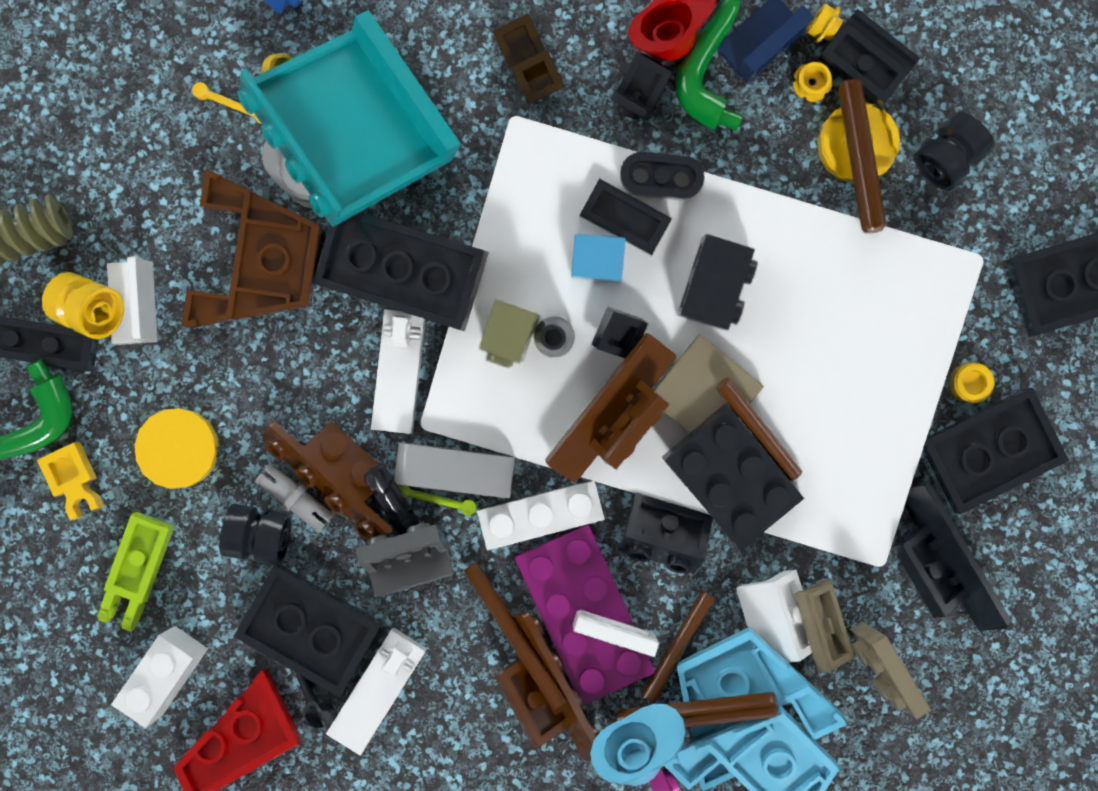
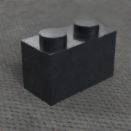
M709 234L702 236L676 316L720 330L729 331L731 323L737 325L745 301L739 300L743 285L751 284L758 265V261L752 259L755 249Z

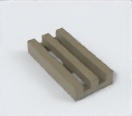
M825 580L817 582L815 586L805 588L806 591H798L794 594L817 671L829 673L855 657L832 581Z

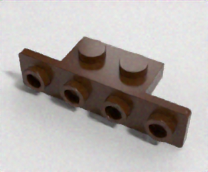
M644 334L546 457L545 462L547 465L572 482H577L598 455L605 463L617 470L622 462L632 455L636 445L647 431L660 420L662 413L668 407L669 403L652 388L676 359V354L651 334Z
M273 420L266 426L262 439L268 452L278 460L284 459L295 470V475L305 486L309 488L314 487L325 497L326 504L333 512L338 515L344 514L354 523L355 530L364 540L368 541L373 537L387 535L388 537L394 531L392 527L365 504L376 490H370L364 480V475L370 467L378 466L379 464L332 421L329 422L303 447L276 421Z
M529 612L512 615L567 700V702L553 711L520 658L494 674L532 747L540 748L567 729L582 758L585 761H591L590 752L595 738L599 735V731L586 719L582 711L583 702L578 693L573 688H570L562 674L564 668L556 654L550 652L543 639L544 630L540 622L534 616H531Z

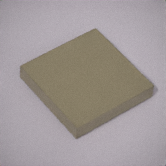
M698 334L653 390L669 403L664 413L691 433L724 404L733 411L716 389V386L722 380L730 378L749 404L764 386Z

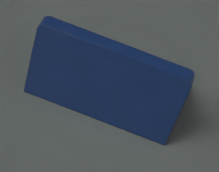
M768 0L725 38L717 51L748 84L804 34L815 17L805 6L793 14L781 0Z

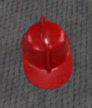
M653 0L632 20L628 29L629 40L635 48L647 52L651 58L660 63L678 60L687 55L693 48L697 30L714 11L717 0Z

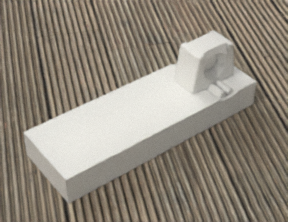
M384 309L371 430L413 434L426 319L401 311Z
M393 627L326 734L353 752L361 755L427 648Z

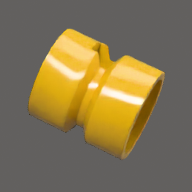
M72 272L61 273L51 279L45 287L42 296V308L47 317L67 328H72L86 337L97 340L106 338L114 333L120 326L124 316V302L117 291Z

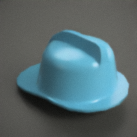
M651 704L603 729L595 738L590 752L591 763L598 776L610 783L633 786L646 784L654 779L661 767L675 758L683 746L686 732L683 718L676 709L666 704Z

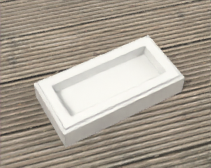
M577 610L573 622L574 632L655 657L659 641L653 632L584 610Z

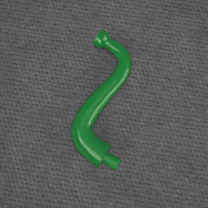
M721 0L718 10L696 37L693 48L683 57L675 77L676 96L682 108L696 121L714 131L718 123L737 131L743 118L742 115L726 109L727 99L711 93L703 85V77L708 64L733 25L740 9L741 0Z
M42 359L26 366L36 383L28 389L39 406L40 415L32 424L0 436V460L34 452L51 445L65 433L71 422L72 402L60 373L51 376Z

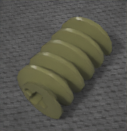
M50 193L45 196L46 208L36 198L30 200L29 207L31 213L28 212L24 205L16 204L13 210L15 218L5 208L0 210V266L6 260L13 262L20 259L22 255L29 257L35 254L37 250L44 252L49 250L52 245L59 247L66 244L67 240H72L73 229L68 214L53 194Z

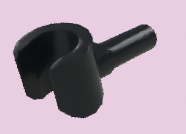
M297 673L296 677L307 704L303 709L302 720L310 727L323 728L321 720L333 722L336 717L335 709L331 704L319 703L310 681Z

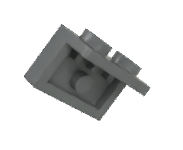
M428 523L417 524L409 527L405 534L392 538L391 536L387 537V535L376 536L369 539L367 545L356 548L359 565L370 574L373 592L377 597L453 575L454 571L446 539L437 525L430 526Z

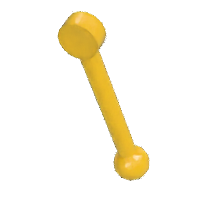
M204 83L194 84L192 93L199 100H206L208 98L248 114L241 103L210 91L209 87ZM253 113V114H248V115H250V116H252V117H255V120H256L259 124H261L260 121L258 120V118L256 117V115H255L254 113Z

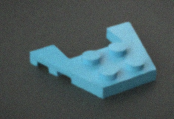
M751 627L679 661L677 664L684 702L773 692L777 698L778 706H783L790 702L793 704L812 740L847 725L844 714ZM741 721L690 727L692 742ZM719 764L702 778L699 784L702 791H705L735 776L723 764Z
M781 705L778 706V714L774 718L741 721L682 746L676 757L664 766L688 790L719 764H723L749 791H826L839 771L836 760L816 740H812L809 733Z

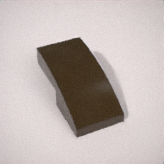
M529 14L492 31L493 38L528 105L565 87L548 49L545 50Z

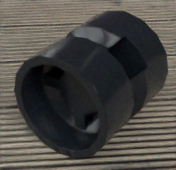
M957 112L938 130V137L936 139H929L914 153L913 159L921 174L928 181L943 190L950 191L970 173V167L977 166L994 150L995 142L989 130L979 120L967 113Z
M231 504L225 514L219 538L220 554L225 557L242 560L247 559L252 554L256 562L276 566L281 565L290 542L292 530L291 514L268 509L263 515H260L256 507Z

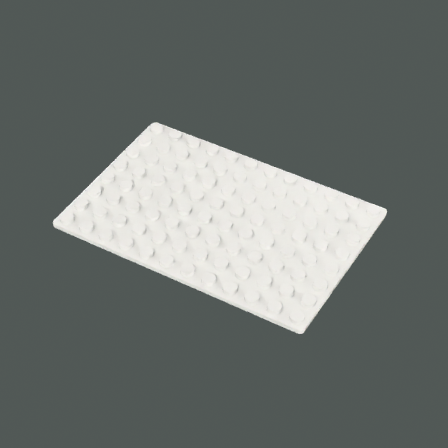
M512 117L508 122L472 247L489 252L466 330L461 331L448 327L422 415V428L426 431L549 467L545 462L546 457L625 359L598 350L591 344L606 308L609 306L644 319L649 323L644 334H651L676 354V359L652 389L658 385L698 334L764 386L750 405L801 468L802 474L790 482L805 498L764 533L873 566H883L887 561L983 266L982 256L886 226L881 232L867 234L861 229L860 218L704 172L705 178L701 190L688 200L635 196L627 192L622 186L620 170L625 159L631 154L636 153V151L523 117ZM638 168L634 170L633 178L635 181L642 183L648 179V173L645 169ZM679 172L675 175L674 180L678 186L685 187L689 184V177L686 173ZM599 178L672 218L652 256L625 242L621 282L571 278L576 234L616 237L579 217ZM705 234L754 248L755 252L752 259L758 261L751 284L743 285L739 300L745 301L741 318L737 325L731 323L729 331L676 316L701 238ZM495 299L539 314L537 325L545 318L552 316L561 317L571 324L575 334L574 344L570 351L561 357L553 358L543 355L537 349L533 333L524 361L520 364L514 362L510 368L485 360L488 352L478 349ZM551 329V331L546 333V340H548L550 345H557V343L561 342L562 336L557 329ZM664 412L660 420L647 431L636 445L632 455L625 459L617 470L605 463L598 455L581 476L582 478L628 492L643 494L709 514L662 459L664 454L689 434L686 429Z

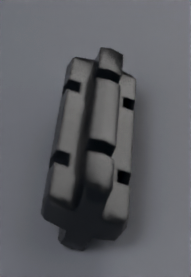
M382 464L372 466L364 475L365 482L371 491L376 490L373 494L388 519H394L391 523L399 535L407 533L406 530L409 527L419 524L413 510H408L410 505L396 482H390L392 476L386 466Z

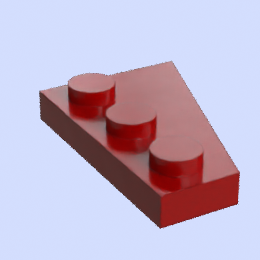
M268 669L262 670L256 676L250 687L240 697L236 698L218 722L210 730H207L173 767L184 791H218L303 742Z

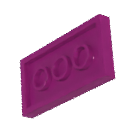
M588 524L575 528L514 557L572 687L580 696L583 706L655 673L648 655L574 632L573 622L577 610H584L634 626Z

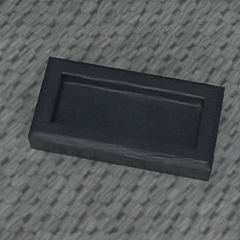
M600 178L579 217L616 237L626 238L628 244L650 256L654 253L672 220L671 217Z

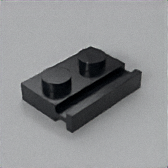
M857 9L818 59L844 80L859 79L863 85L864 96L881 108L921 58Z

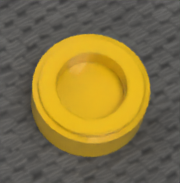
M967 363L958 366L952 372L949 386L952 394L959 401L978 403L986 400L993 392L994 377L985 365Z

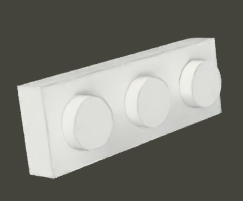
M592 480L477 510L487 550L605 520L595 481Z

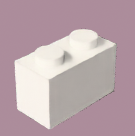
M176 626L159 634L111 705L144 728H147L163 716L208 648Z

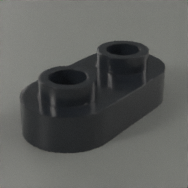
M650 152L631 154L625 159L620 170L621 184L630 194L672 200H688L694 197L701 190L705 178L702 166L692 157ZM638 168L645 169L648 173V179L642 183L635 181L633 178L634 170ZM679 172L686 173L689 177V184L685 187H680L675 183L674 177Z

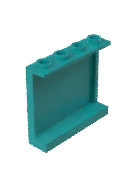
M369 10L355 16L351 31L254 78L251 77L246 69L240 71V87L237 95L241 105L248 114L254 113L262 124L261 131L267 143L273 149L278 147L286 159L285 166L291 178L296 183L302 182L310 194L308 198L313 210L320 218L325 216L332 227L451 162L461 144Z

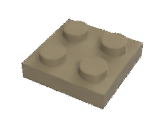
M863 621L849 629L855 639L851 647L864 666L868 664L877 675V677L872 679V682L885 701L890 700L897 711L904 709L916 720L929 713L931 709L887 636Z

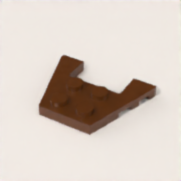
M205 170L200 206L208 210L241 214L232 279L228 296L187 290L181 326L196 328L311 307L314 289L313 280L317 269L323 228L212 171Z

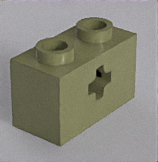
M495 299L478 348L488 352L485 360L507 368L512 367L514 362L519 364L523 362L540 315Z

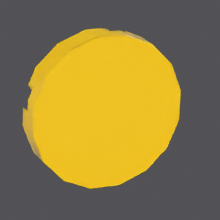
M866 102L878 177L887 172L898 155L900 148L899 129L892 116L885 110L881 111L873 107L874 104ZM840 107L830 115L821 127L817 140L818 153L828 172L839 180L854 184Z
M182 408L162 410L149 417L139 429L135 442L136 461L142 473L156 485L169 489L191 487L204 480L215 467L217 447H219L218 436L211 423L197 412Z

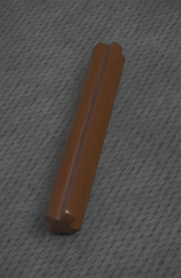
M859 79L844 80L841 82L838 92L861 229L867 234L883 231L886 226V217L863 85Z
M773 692L666 704L677 710L683 718L685 727L774 718L778 714V702ZM643 707L620 709L616 714V722Z

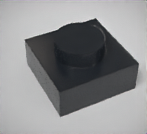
M607 306L591 344L598 350L626 358L643 337L649 323L640 317Z

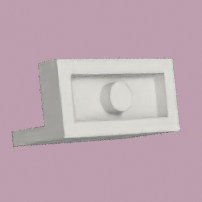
M137 256L128 257L127 262L107 263L108 287L117 291L124 302V316L120 326L111 334L112 344L158 342L153 263Z
M796 569L783 571L767 581L742 584L737 587L736 591L747 626L759 634L787 662L801 661L812 653L794 594L798 591H803Z

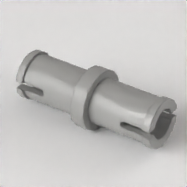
M271 462L264 470L276 480V483L271 482L262 473L257 477L255 483L283 504L281 509L286 513L291 510L318 534L325 525L314 517L313 513L316 512L327 522L335 513L307 492L309 489L303 483L298 485Z

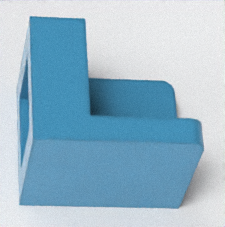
M576 234L571 278L621 282L626 238Z

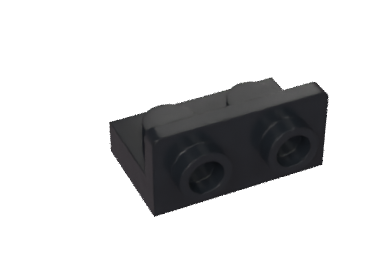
M635 493L618 550L627 553L629 558L636 561L649 562L652 560L665 564L667 569L676 573H694L705 559L713 518L709 514Z

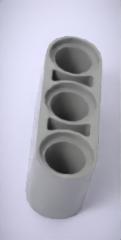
M399 442L394 481L399 485L510 498L515 457Z

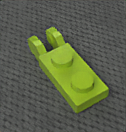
M139 512L132 513L103 589L106 593L99 610V621L109 623L115 616L121 597L130 601L121 627L130 632L135 629L143 613L145 602L148 601L175 525Z

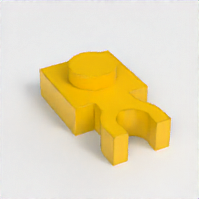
M74 442L37 460L53 496L65 495V509L70 521L84 516L79 506L82 499L88 502L91 511L104 507L101 497L92 491L88 485L89 482L97 479L81 442Z

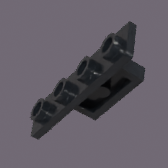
M924 482L911 486L905 507L917 528L892 548L933 618L945 617L962 602L978 631L1007 629L1012 624V620L929 482Z

